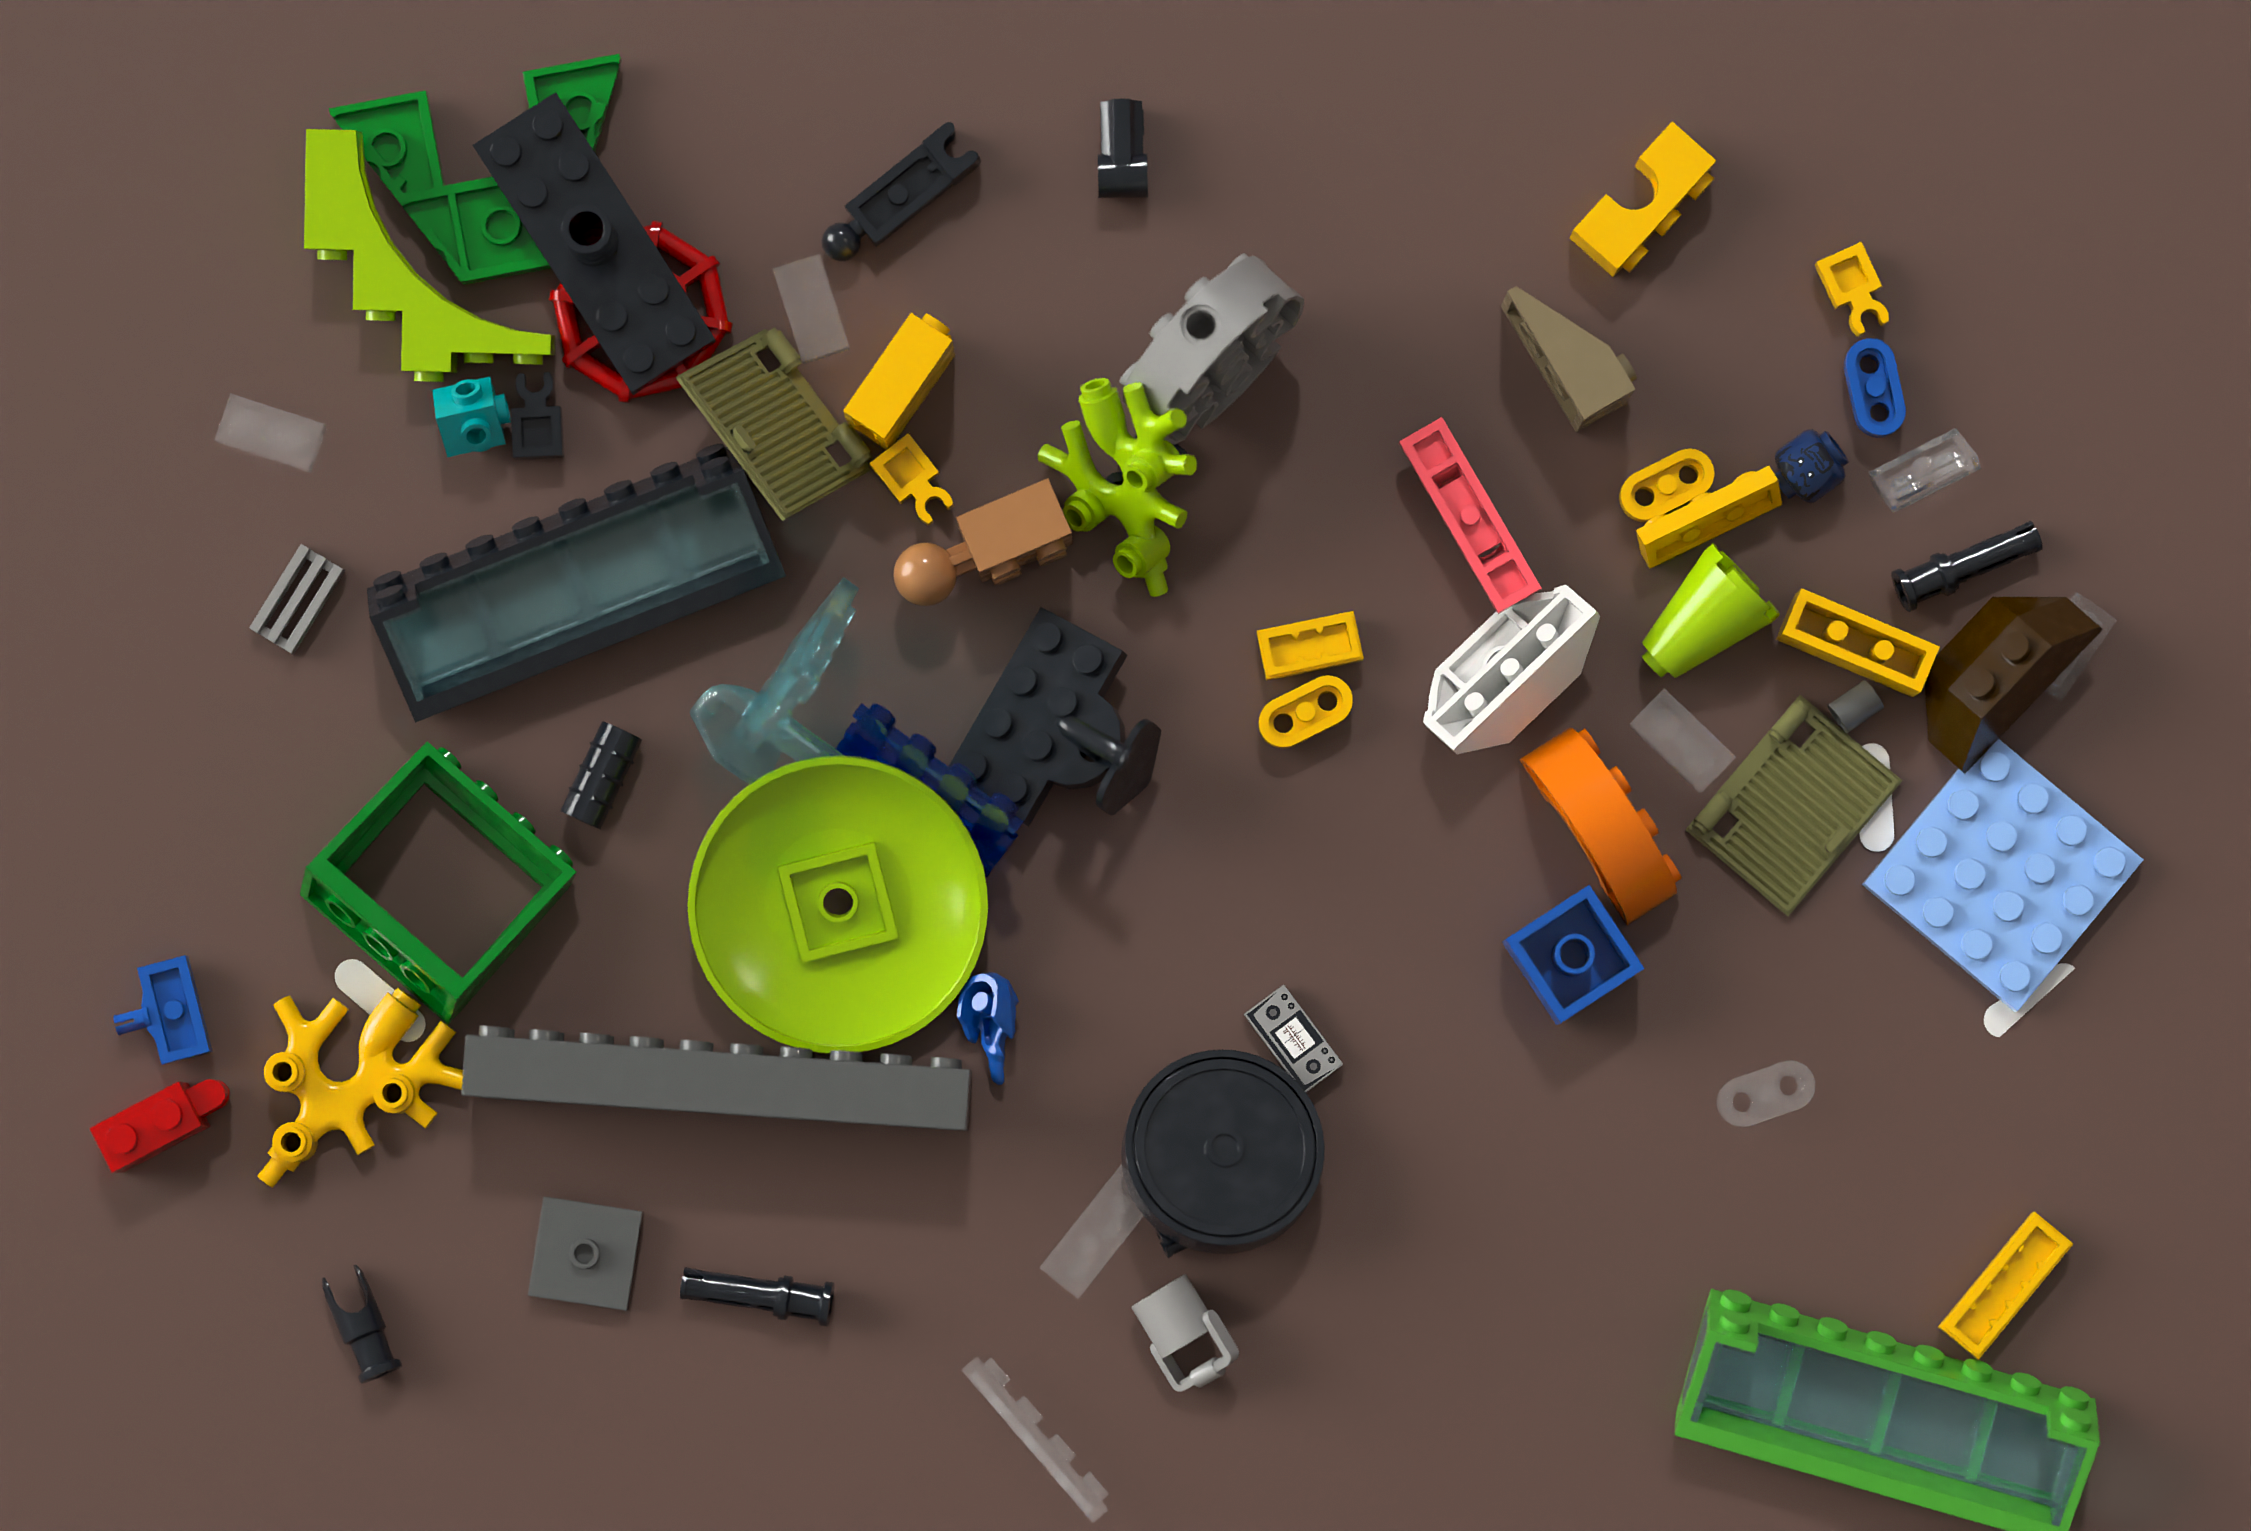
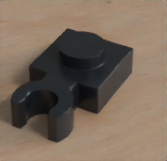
M544 372V386L539 392L528 391L526 375L524 373L517 375L516 389L522 399L525 400V408H511L512 448L515 460L564 458L561 406L548 407L547 402L555 391V381L550 372Z

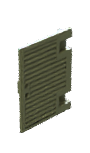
M774 327L771 330L764 329L678 375L676 379L780 519L784 521L868 473L871 469L867 462L872 456L870 455V449L851 424L848 425L846 422L838 424L797 369L802 364L800 361L801 357L781 330H777ZM770 348L781 363L779 368L770 373L756 356ZM840 442L852 458L850 462L841 467L838 466L826 450Z
M1799 695L1685 830L1785 915L1789 916L1903 780L1804 697ZM1804 721L1815 731L1799 748L1789 738ZM1728 811L1738 822L1722 838L1713 830V827Z

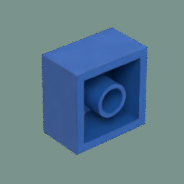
M1590 885L1502 941L1556 1025L1564 1022L1645 969Z

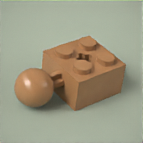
M1049 479L1042 480L957 516L958 528L964 542L945 550L939 545L925 542L914 544L905 549L898 557L894 566V583L898 592L907 601L919 606H931L945 600L953 591L957 577L972 570H977L982 583L992 579L994 586H997L1022 574L1020 567L1038 560L1039 565L1044 566L1067 555L1066 547L1073 545L1072 532Z

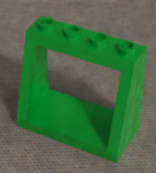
M427 741L306 866L300 896L448 1025L570 888L576 871L572 868V860L563 850L555 845L548 847L534 835L536 833L535 828L524 816L517 812L511 815L497 803L499 798L492 788L481 780L473 782L460 770V762L452 753L442 747L437 750ZM423 785L428 787L542 887L463 978L345 876L347 871Z

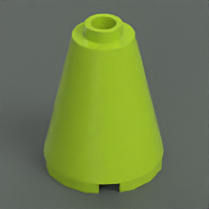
M1712 543L1704 550L1642 641L1647 649L1642 658L1661 678L1667 672L1674 678H1677L1771 624L1780 616V613L1770 600L1765 602L1759 596V588L1723 551L1720 552L1717 546Z

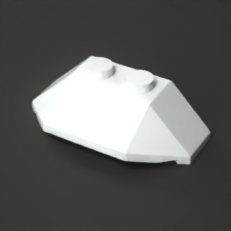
M1567 585L1556 587L1551 592L1535 593L1500 614L1495 612L1435 670L1429 694L1428 711L1425 712L1423 723L1456 754L1510 743L1581 675L1600 619L1599 613Z

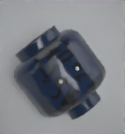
M1807 429L1777 450L1775 463L1779 471L1775 473V476L1778 479L1779 488L1788 499L1797 494L1803 501L1814 503L1845 480L1844 466L1849 461L1840 446L1827 431L1819 434L1812 429Z

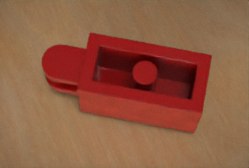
M207 1079L190 1087L188 1082L178 1081L89 1129L111 1172L124 1173L211 1127L206 1116L227 1105L230 1100V1090L220 1080Z

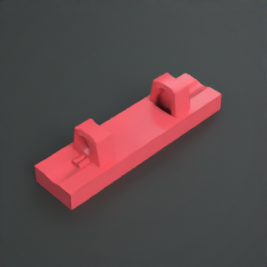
M1443 417L1399 441V445L1496 612L1500 614L1540 591L1542 588ZM1500 544L1492 553L1479 557V555Z

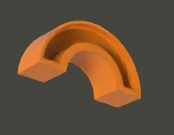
M1569 727L1519 760L1544 799L1559 813L1579 842L1599 878L1601 887L1627 926L1676 895L1677 887L1675 883L1682 879L1670 857L1667 854L1662 856L1652 837L1659 834V831L1650 815L1644 808L1636 812L1626 795L1632 789L1617 766L1610 770L1607 769L1598 757L1601 752L1597 744L1585 728L1577 732Z

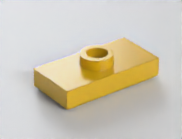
M1354 611L1256 631L1266 681L1364 660Z

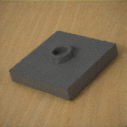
M544 1196L528 1296L627 1311L644 1211Z

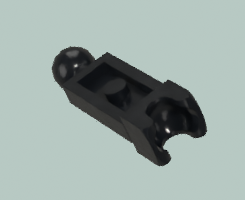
M952 122L943 124L923 140V144L918 146L845 205L846 211L853 220L848 224L835 223L826 229L822 237V248L827 256L836 261H847L853 258L859 251L860 239L865 235L877 247L980 165L981 159L977 152L973 150L957 158L946 154V147L956 137L955 126Z

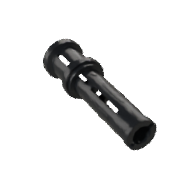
M2028 521L2023 525L2015 527V529L1974 544L1957 553L1955 552L1948 556L1945 553H1935L1930 556L1929 562L1905 572L1900 568L1891 572L1893 586L1902 606L1906 611L1911 612L1917 609L1919 602L1941 593L1946 596L1954 594L1959 589V584L1968 579L2043 550V544L2037 528H2034L2033 522Z
M685 1267L681 1281L680 1299L701 1300L724 1305L772 1311L773 1316L778 1317L779 1320H787L789 1316L818 1320L820 1326L828 1327L834 1300L835 1283L826 1282L824 1286L794 1282L793 1276L784 1275V1278L779 1277L778 1281L762 1280Z

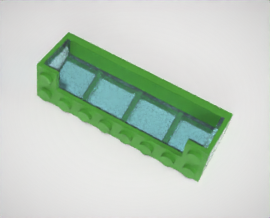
M1715 1289L1710 1290L1675 1418L1676 1436L2006 1531H2068L2100 1444L2096 1400L2078 1388L2065 1386L2059 1389L2042 1384L2037 1378L2026 1373L2007 1374L1993 1370L1989 1364L1977 1359L1958 1360L1945 1356L1943 1352L1932 1346L1918 1345L1913 1347L1896 1342L1892 1336L1883 1332L1870 1331L1869 1333H1864L1848 1328L1845 1323L1834 1318L1823 1317L1819 1320L1802 1315L1789 1305L1775 1303L1770 1306L1753 1301L1745 1293L1730 1289L1723 1292Z

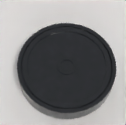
M1220 1049L1185 1056L1162 1069L1148 1082L1139 1094L1130 1112L1123 1135L1121 1158L1124 1178L1129 1193L1137 1208L1153 1227L1169 1239L1185 1247L1207 1253L1231 1254L1249 1251L1275 1240L1300 1218L1319 1184L1324 1164L1325 1144L1317 1111L1307 1093L1291 1075L1260 1056L1242 1051Z

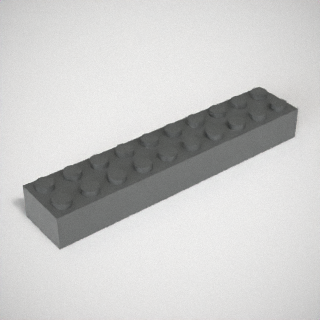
M480 1026L479 1036L466 1035L461 1092L463 1096L968 1131L972 1071L970 1069H962L961 1059L931 1057L930 1067L912 1066L913 1057L908 1055L881 1054L880 1063L862 1062L863 1054L861 1052L831 1050L830 1060L813 1059V1050L795 1047H780V1056L763 1055V1047L760 1045L730 1043V1053L713 1052L714 1043L694 1040H680L679 1049L664 1048V1040L660 1038L630 1036L629 1046L614 1045V1036L593 1033H580L579 1042H565V1033L530 1029L529 1039L515 1038L514 1029Z

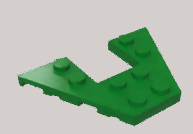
M620 54L524 71L523 77L529 109L556 92L595 152L622 64ZM426 90L329 108L330 115L342 130H357L363 133L365 160L463 285L551 268L493 177L445 185L430 102Z

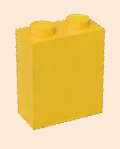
M910 313L844 408L843 412L847 424H851L855 430L883 449L887 450L890 448L955 356L952 337L948 334L950 329L927 313L922 319Z

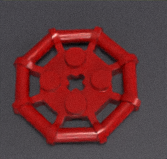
M652 221L651 225L644 226L643 228L657 250L659 248L691 268L681 276L674 274L687 296L686 288L695 281L700 280L707 317L701 316V318L716 339V343L635 395L632 394L619 373L590 356L601 344L595 335L582 343L574 308L576 305L563 285L560 283L556 290L550 291L549 301L554 304L564 357L561 361L567 369L573 367L618 396L619 402L630 403V400L633 398L683 388L676 377L710 359L724 336L732 332L733 323L728 321L717 270L720 262L715 255L707 256L665 229L663 222ZM591 234L585 238L587 242L585 246L597 243L602 236L595 237Z

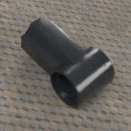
M1132 99L1100 102L1101 154H1098L1099 198L1148 197L1147 153H1143L1144 110H1142V101Z

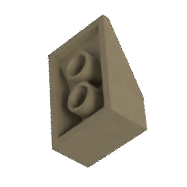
M1515 286L1507 291L1501 307L1576 433L1629 401L1636 390L1632 382L1637 380V376L1624 354L1616 357L1609 345L1519 287Z

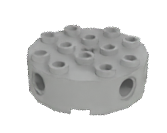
M1245 253L1239 255L1225 271L1211 281L1206 277L1199 279L1185 295L1187 303L1175 316L1167 313L1153 326L1149 335L1154 340L1139 361L1131 365L1120 379V383L1124 387L1135 382L1142 383L1149 407L1156 416H1161L1175 408H1179L1185 413L1187 418L1186 425L1164 438L1171 444L1175 445L1185 440L1195 424L1203 429L1238 399L1282 348L1275 340L1295 328L1302 315L1304 298L1281 280L1262 259L1254 255L1250 257ZM1123 392V403L1127 405L1126 398Z

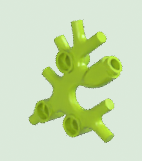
M1107 378L1094 379L1081 386L1082 394L1078 400L1091 436L1099 447L1120 466L1123 473V484H1113L1098 472L1092 461L1080 421H1070L1061 427L1069 454L1049 444H1045L1038 453V461L1067 476L1077 489L1074 494L1066 499L1062 510L1069 528L1074 531H1090L1110 515L1115 516L1122 523L1129 536L1117 545L1115 549L1113 564L1116 570L1126 578H1145L1150 596H1161L1169 590L1163 572L1168 568L1166 557L1170 553V543L1165 533L1154 525V520L1157 518L1179 529L1187 519V511L1168 502L1159 494L1156 488L1174 474L1192 475L1196 471L1197 462L1193 455L1179 454L1177 449L1164 439L1168 434L1184 427L1187 423L1185 413L1179 408H1175L1161 416H1156L1149 407L1142 383L1128 384L1123 388V392L1137 434V438H1134L1127 431L1125 413L1117 388L1111 387L1110 381Z

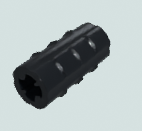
M602 721L594 740L590 742L591 746L583 763L579 765L580 770L573 785L568 787L570 791L560 811L590 826L601 829L609 810L613 808L612 804L620 787L623 786L622 782L630 765L634 764L633 759L642 739Z

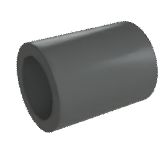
M1863 680L1827 705L1833 718L1845 733H1849L1884 709L1878 694L1866 680Z

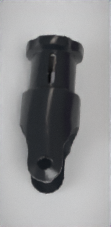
M354 1265L356 1276L365 1296V1307L362 1310L349 1313L340 1308L325 1277L322 1278V1288L344 1344L351 1345L362 1372L358 1377L361 1384L383 1377L401 1368L403 1365L400 1359H394L383 1333L386 1324L362 1270L357 1265Z

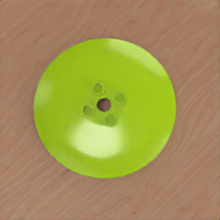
M821 756L804 759L781 766L746 786L722 809L709 827L696 855L689 883L688 920L692 943L698 961L718 996L737 1016L760 1033L780 1043L795 1048H807L818 1053H830L831 1050L852 1052L874 1050L900 1041L928 1025L948 1007L966 984L978 960L987 927L988 896L984 868L977 847L958 814L936 791L915 776L889 764L862 757ZM835 888L848 891L853 899L850 910L841 915L830 913L825 908L823 902L825 895Z

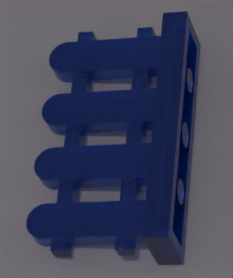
M861 703L852 716L857 721L855 723L852 722L847 728L843 739L830 756H853L880 761L897 767L930 786L952 807L968 829L977 847L984 868V874L987 878L1018 837L1016 832L1023 823L1016 816L1018 809L1014 802L1000 793H994L989 797L975 786L977 783L976 776L964 765L953 763L951 767H948L935 757L936 747L923 735L914 733L909 738L894 727L896 719L885 707L879 704H872L868 708Z

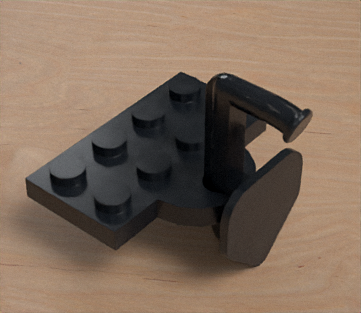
M1041 607L942 778L953 786L1028 827L1053 784L1068 789L1089 788L1101 782L1096 796V804L1104 812L1114 815L1148 786L1153 774L1161 729L1148 719H1143L1135 725L1125 740L1123 721L1118 711L1104 699V696L1128 655L1123 650ZM1085 755H1087L1094 762L1087 761Z

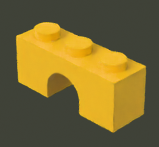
M1672 121L1644 151L1635 165L1650 180L1654 190L1653 201L1642 209L1631 210L1620 206L1610 196L1605 194L1573 229L1570 239L1612 277L1622 267L1630 273L1649 252L1643 246L1655 231L1663 237L1681 217L1682 214L1676 210L1679 204L1688 195L1696 200L1713 182L1715 178L1709 174V171L1714 166L1716 160Z

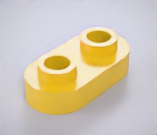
M1680 450L1628 477L1622 485L1619 494L1621 508L1628 517L1638 522H1647L1657 515L1667 514L1689 503L1696 496L1708 491L1714 480L1713 464L1710 458L1699 450ZM1684 467L1692 468L1697 475L1696 482L1692 484L1683 483L1679 478L1680 469ZM1640 489L1648 490L1653 496L1652 504L1649 506L1639 505L1635 500V493Z
M1330 675L1318 677L1267 703L1259 716L1258 727L1260 734L1273 747L1281 749L1293 747L1345 720L1352 708V692L1349 686L1338 677ZM1330 693L1335 696L1337 705L1333 710L1325 711L1319 707L1318 698L1321 694ZM1286 715L1292 720L1293 727L1289 732L1280 733L1274 728L1273 722L1277 716Z

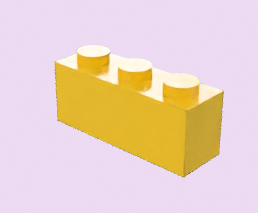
M1803 588L1794 595L1776 640L1910 697L1921 693L1940 648L1938 645Z

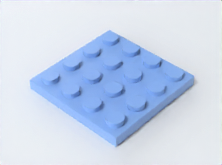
M1998 739L1965 774L1959 769L1953 774L1862 885L2011 1010L2018 1012L2144 859Z

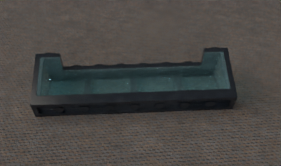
M724 444L708 446L696 454V459L678 465L677 462L665 463L650 472L651 477L636 483H632L631 480L617 482L604 490L605 495L587 502L585 498L571 500L558 508L559 513L542 520L538 516L523 519L514 524L512 531L496 538L491 534L480 536L468 542L465 546L466 550L450 556L447 553L434 554L421 561L419 564L420 568L405 574H401L400 571H392L373 581L374 586L367 588L369 616L415 723L786 577L747 474L730 450L724 447Z

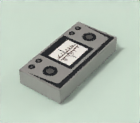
M1282 985L1244 1014L1285 1071L1300 1084L1305 1092L1343 1065L1285 985Z

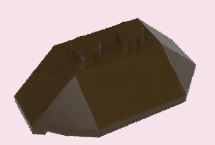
M1992 597L1935 657L1925 681L1929 742L1965 774L2103 629L2067 597Z

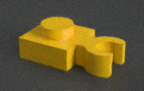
M1862 242L1815 263V268L1834 308L1837 309L1846 304L1849 305L1851 309L1849 326L1857 337L1866 332L1860 319L1861 314L1864 312L1873 313L1877 317L1880 326L1887 324L1889 321L1887 309L1879 301L1873 300L1870 293L1879 290L1882 284Z
M909 433L869 463L900 504L913 496L916 500L917 515L924 524L930 526L933 523L930 514L925 510L927 502L931 499L941 500L949 510L954 507L952 498L947 491L939 487H932L929 483L939 475V471Z

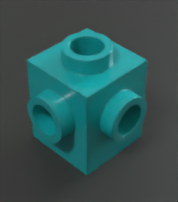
M491 377L477 380H462L455 385L432 390L436 421L447 457L473 451L483 452L492 447L506 444L503 424L511 423L510 411L505 394H495Z

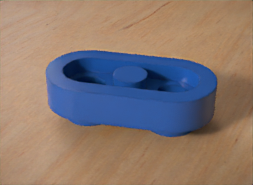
M1862 339L1856 342L1845 356L1844 372L1857 426L1868 436L1883 438L1893 434L1902 425L1906 415L1904 397L1895 356L1891 348L1879 339ZM1864 357L1872 358L1877 365L1876 372L1872 374L1863 372L1860 368V360ZM1880 405L1885 408L1887 412L1885 421L1877 422L1872 419L1870 415L1872 406Z

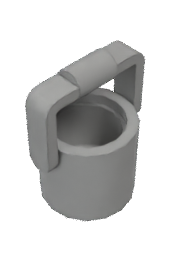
M1186 1274L1131 1306L1152 1341L1150 1345L1152 1355L1172 1388L1178 1392L1185 1391L1193 1385L1201 1388L1225 1374V1367L1234 1362L1239 1356L1238 1347L1218 1314L1214 1310H1207ZM1209 1331L1223 1356L1220 1358L1213 1357L1191 1370L1190 1375L1185 1378L1171 1353Z

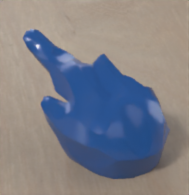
M987 972L972 976L963 986L958 1001L957 1018L969 1042L975 1044L981 1031V1044L988 1057L991 1079L994 1083L1002 1085L1004 1083L1005 1041L1007 1035L1010 1039H1013L1016 1032V1005L1019 1003V1000L1009 980L997 973Z

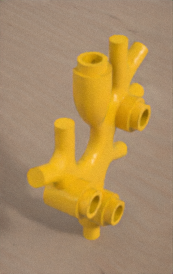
M397 987L393 994L386 993L372 1011L363 1027L359 1041V1067L355 1075L349 1080L336 1082L328 1079L320 1070L318 1052L323 1042L349 1009L333 997L315 1020L307 1021L302 1017L290 995L274 1003L273 1006L288 1034V1047L285 1052L276 1053L268 1059L264 1067V1077L272 1089L297 1095L301 1107L295 1122L285 1123L275 1131L272 1147L267 1152L271 1159L257 1177L273 1188L287 1169L294 1172L301 1162L310 1159L316 1152L318 1140L331 1130L343 1131L357 1155L371 1149L375 1144L365 1128L363 1116L366 1108L373 1103H376L380 1109L388 1113H406L426 1129L438 1113L420 1099V1088L425 1084H439L462 1090L463 1070L446 1066L439 1059L440 1053L457 1032L443 1021H440L407 1063L401 1064L396 1062L392 1055L393 1050L419 1017L416 1011L421 1006L414 998ZM283 1063H288L292 1068V1076L283 1082L278 1077V1069ZM393 1084L399 1085L402 1090L400 1100L395 1103L390 1102L387 1098V1090ZM292 1133H296L301 1140L300 1147L294 1152L290 1151L286 1145L287 1137Z

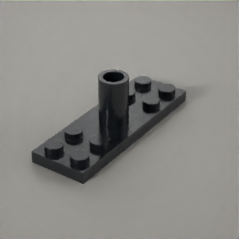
M556 92L473 144L481 160L633 395L716 343V339ZM599 228L604 230L601 239L593 245L582 246L579 241L581 235L589 229Z

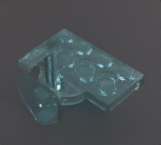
M844 577L840 580L792 640L778 667L758 693L752 689L737 685L719 684L712 686L704 692L690 709V715L713 759L741 780L751 784L761 776L771 772L782 751L796 761L821 756H845L794 720L791 711L798 702L803 705L821 681L819 679L820 675L832 660V652L845 635L843 630L857 612L851 606L859 590L857 586Z

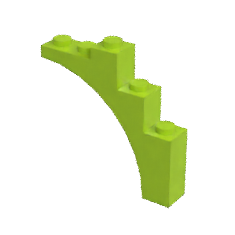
M306 129L304 249L317 250V260H347V251H354L353 310L366 311V320L395 321L396 311L402 312L401 371H414V381L444 382V372H457V352L464 353V363H493L494 353L513 354V364L543 365V355H555L556 335L517 331L481 319L446 299L417 274L393 243L376 209L365 170L362 132L357 130Z

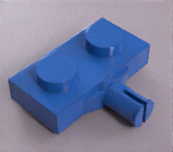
M184 955L137 968L143 990L142 1008L113 1015L115 1024L134 1020V1022L116 1026L118 1035L147 1028L156 1041L162 1065L213 1052L189 956Z

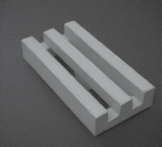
M300 544L249 628L294 655L345 570L303 544ZM306 560L311 561V566L272 629L267 628V623ZM322 569L326 570L329 574L289 639L287 640L282 637L283 631Z

